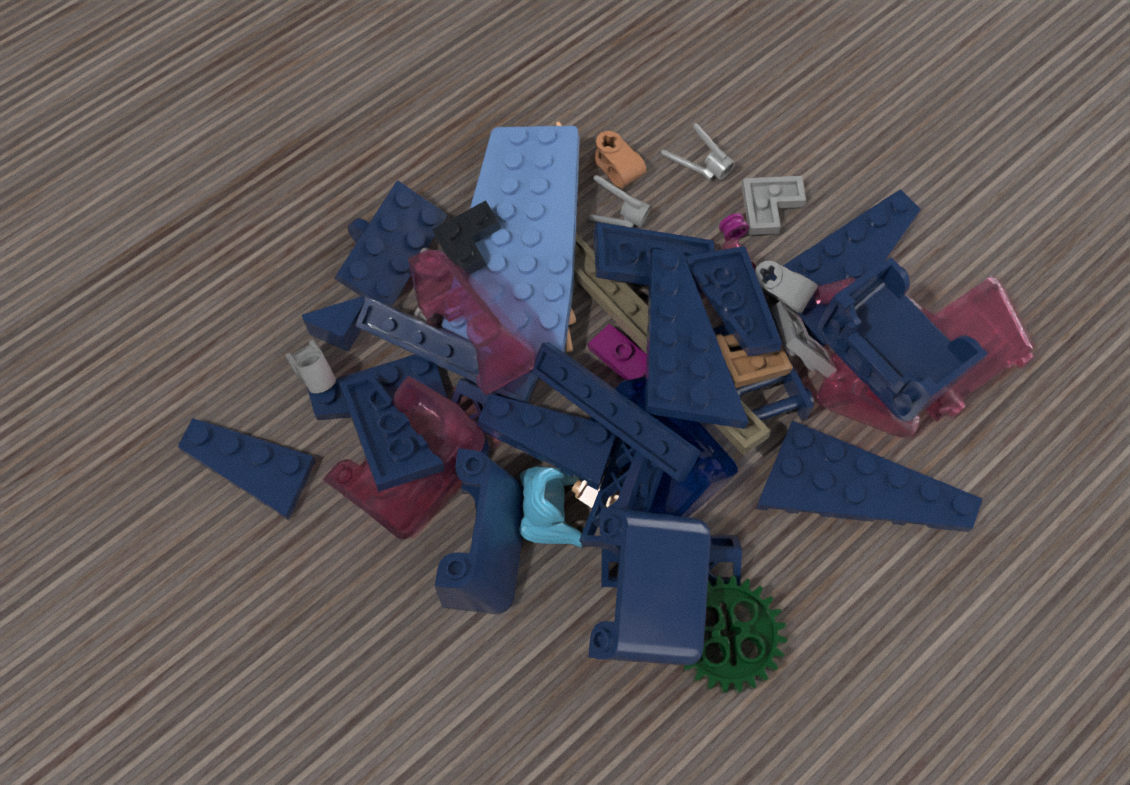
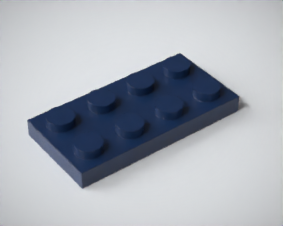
M397 180L334 279L358 295L364 296V299L366 297H373L393 306L415 270L419 253L423 248H428L435 237L432 229L443 224L447 214Z
M597 222L594 228L596 278L649 285L650 255L653 249L691 256L715 251L714 240ZM696 284L698 292L703 293L699 286Z

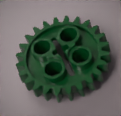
M720 575L715 578L713 587L708 582L706 610L714 614L716 624L713 627L705 626L704 647L698 662L693 665H684L682 669L683 672L689 671L692 668L696 671L693 678L694 683L702 677L706 678L707 690H710L715 683H719L721 694H725L729 684H732L735 693L739 694L742 692V682L752 690L756 688L754 677L763 683L766 682L769 678L764 669L772 672L776 671L778 666L772 658L781 659L785 655L776 648L777 645L787 642V638L778 635V631L784 629L786 623L775 621V617L782 611L781 609L770 610L768 606L774 599L772 596L764 600L760 598L763 587L759 586L753 592L749 590V579H746L741 586H737L734 575L730 577L727 584H724ZM720 603H725L728 631L735 632L736 634L730 641L731 649L736 659V666L730 664L729 640L726 636L721 637L720 634L726 627ZM735 606H744L749 610V622H741L735 617ZM742 641H750L756 646V658L749 659L742 654ZM707 646H716L721 650V663L713 664L708 661L705 656Z

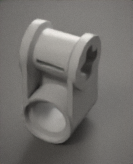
M764 261L755 269L761 289L800 314L818 287L810 279L799 273L792 272L773 261ZM774 273L777 277L775 281L769 280L767 282L764 279L766 274L772 275Z
M314 339L309 341L308 346L294 354H285L294 373L299 380L303 381L311 393L324 392L335 384L336 377Z

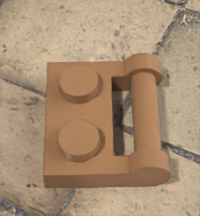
M733 334L727 336L715 335L735 388L784 376L793 369L782 344L781 351L748 357L744 350L730 352L729 348L740 346Z

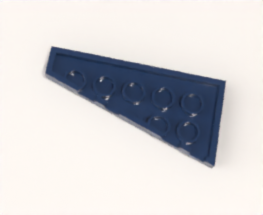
M901 189L783 265L788 270L799 273L818 285L801 314L796 311L794 312L802 318L808 335L823 347L826 346V342L819 333L818 324L833 296L886 261L920 211V208ZM773 273L772 275H767L764 279L767 282L769 280L775 281L777 277Z
M653 249L650 255L645 411L652 415L745 429L749 421L684 254Z
M792 420L755 509L768 510V508L786 510L787 513L798 514L799 512L817 513L823 517L870 522L882 520L891 521L892 524L898 525L910 523L926 525L927 528L969 532L974 527L982 498Z

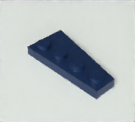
M745 246L685 256L694 281L748 357L781 351V339Z
M416 354L336 378L335 384L321 393H311L308 389L317 421L351 418L339 382L369 373L375 377L392 398L393 404L399 411L409 410L410 413L423 412V409L430 408L448 410L449 401L437 365Z
M371 373L339 382L343 398L378 492L445 471L443 461L438 455L433 454L426 440L421 434L418 435L410 425L409 419L403 412H399L393 404L392 398Z
M493 394L488 395L478 419V427L514 447L518 445L531 452V456L542 462L545 459L560 467V471L572 478L575 475L587 481L589 487L597 491L599 490L617 435L599 422Z
M192 418L178 445V448L184 454L212 472H216L232 485L244 490L253 496L254 499L278 512L280 516L288 521L315 464L313 456Z

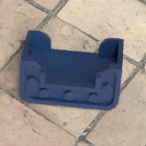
M890 257L833 296L819 321L818 330L826 344L898 419L909 422L980 364L988 353L976 339L966 335H960L950 341L905 295L910 287L909 274Z
M458 448L455 467L456 474L462 482L461 491L462 494H469L473 497L477 511L470 553L455 552L444 556L438 565L434 586L443 608L502 614L512 606L515 597L523 540L519 528L521 519L524 517V487L519 480L484 453Z
M601 508L599 528L602 540L606 544L620 546L614 622L602 621L595 625L590 636L588 658L672 665L695 664L702 656L704 647L711 540L708 525L703 520L690 517L618 508Z

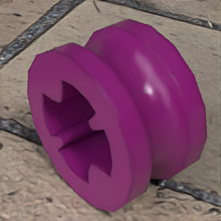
M741 213L729 215L718 226L720 232L724 233V239L727 242L736 241L749 231V225L744 222V217Z

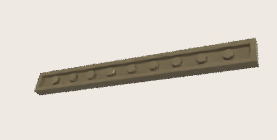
M576 233L574 279L647 354V304L625 282L596 278L595 252ZM741 401L749 421L745 429L714 425L744 455L768 439L771 430Z

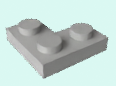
M802 176L743 178L741 186L746 220L749 225V235L779 234L781 226L778 208L805 206L806 196Z
M782 301L774 305L771 310L775 318L776 329L783 339L781 340L783 348L790 355L794 356L797 354L801 357L803 363L812 372L817 370L828 378L837 371L830 352L808 335L802 318Z

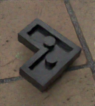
M485 200L435 227L432 231L457 277L461 280L486 266L475 243L500 230L501 226Z

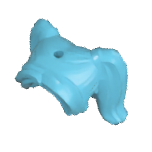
M533 467L522 471L520 479L524 487V517L521 519L520 534L526 540L534 543L572 544L582 548L583 544L579 542L581 537L580 531L564 521V486L574 485L581 478L575 475L572 478L560 471L559 468Z

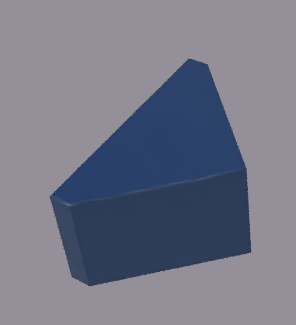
M364 296L302 314L309 334L345 351H349L362 330L355 325L365 301Z

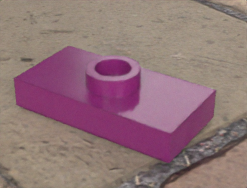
M608 324L588 343V349L633 388L646 377V354L611 324Z

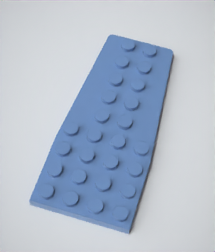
M575 126L496 127L491 131L470 208L486 200L501 229L475 243L486 266L459 280L453 269L442 330L529 370L533 365L542 342H550L564 353L566 349L574 289L580 136Z

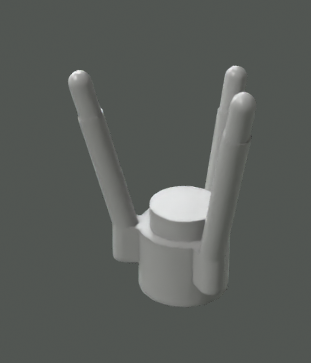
M696 123L693 124V129L712 150L704 161L707 165L706 168L666 150L661 151V155L703 174L709 181L714 176L719 180L724 179L735 166V161L721 151Z
M595 175L593 179L625 201L620 215L624 216V220L592 214L588 215V219L632 228L634 225L642 227L651 205L632 198L608 181Z

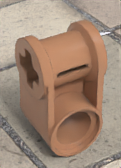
M604 131L597 136V150L594 153V162L617 188L623 189L646 173V165L641 156L634 152L619 134L613 131Z

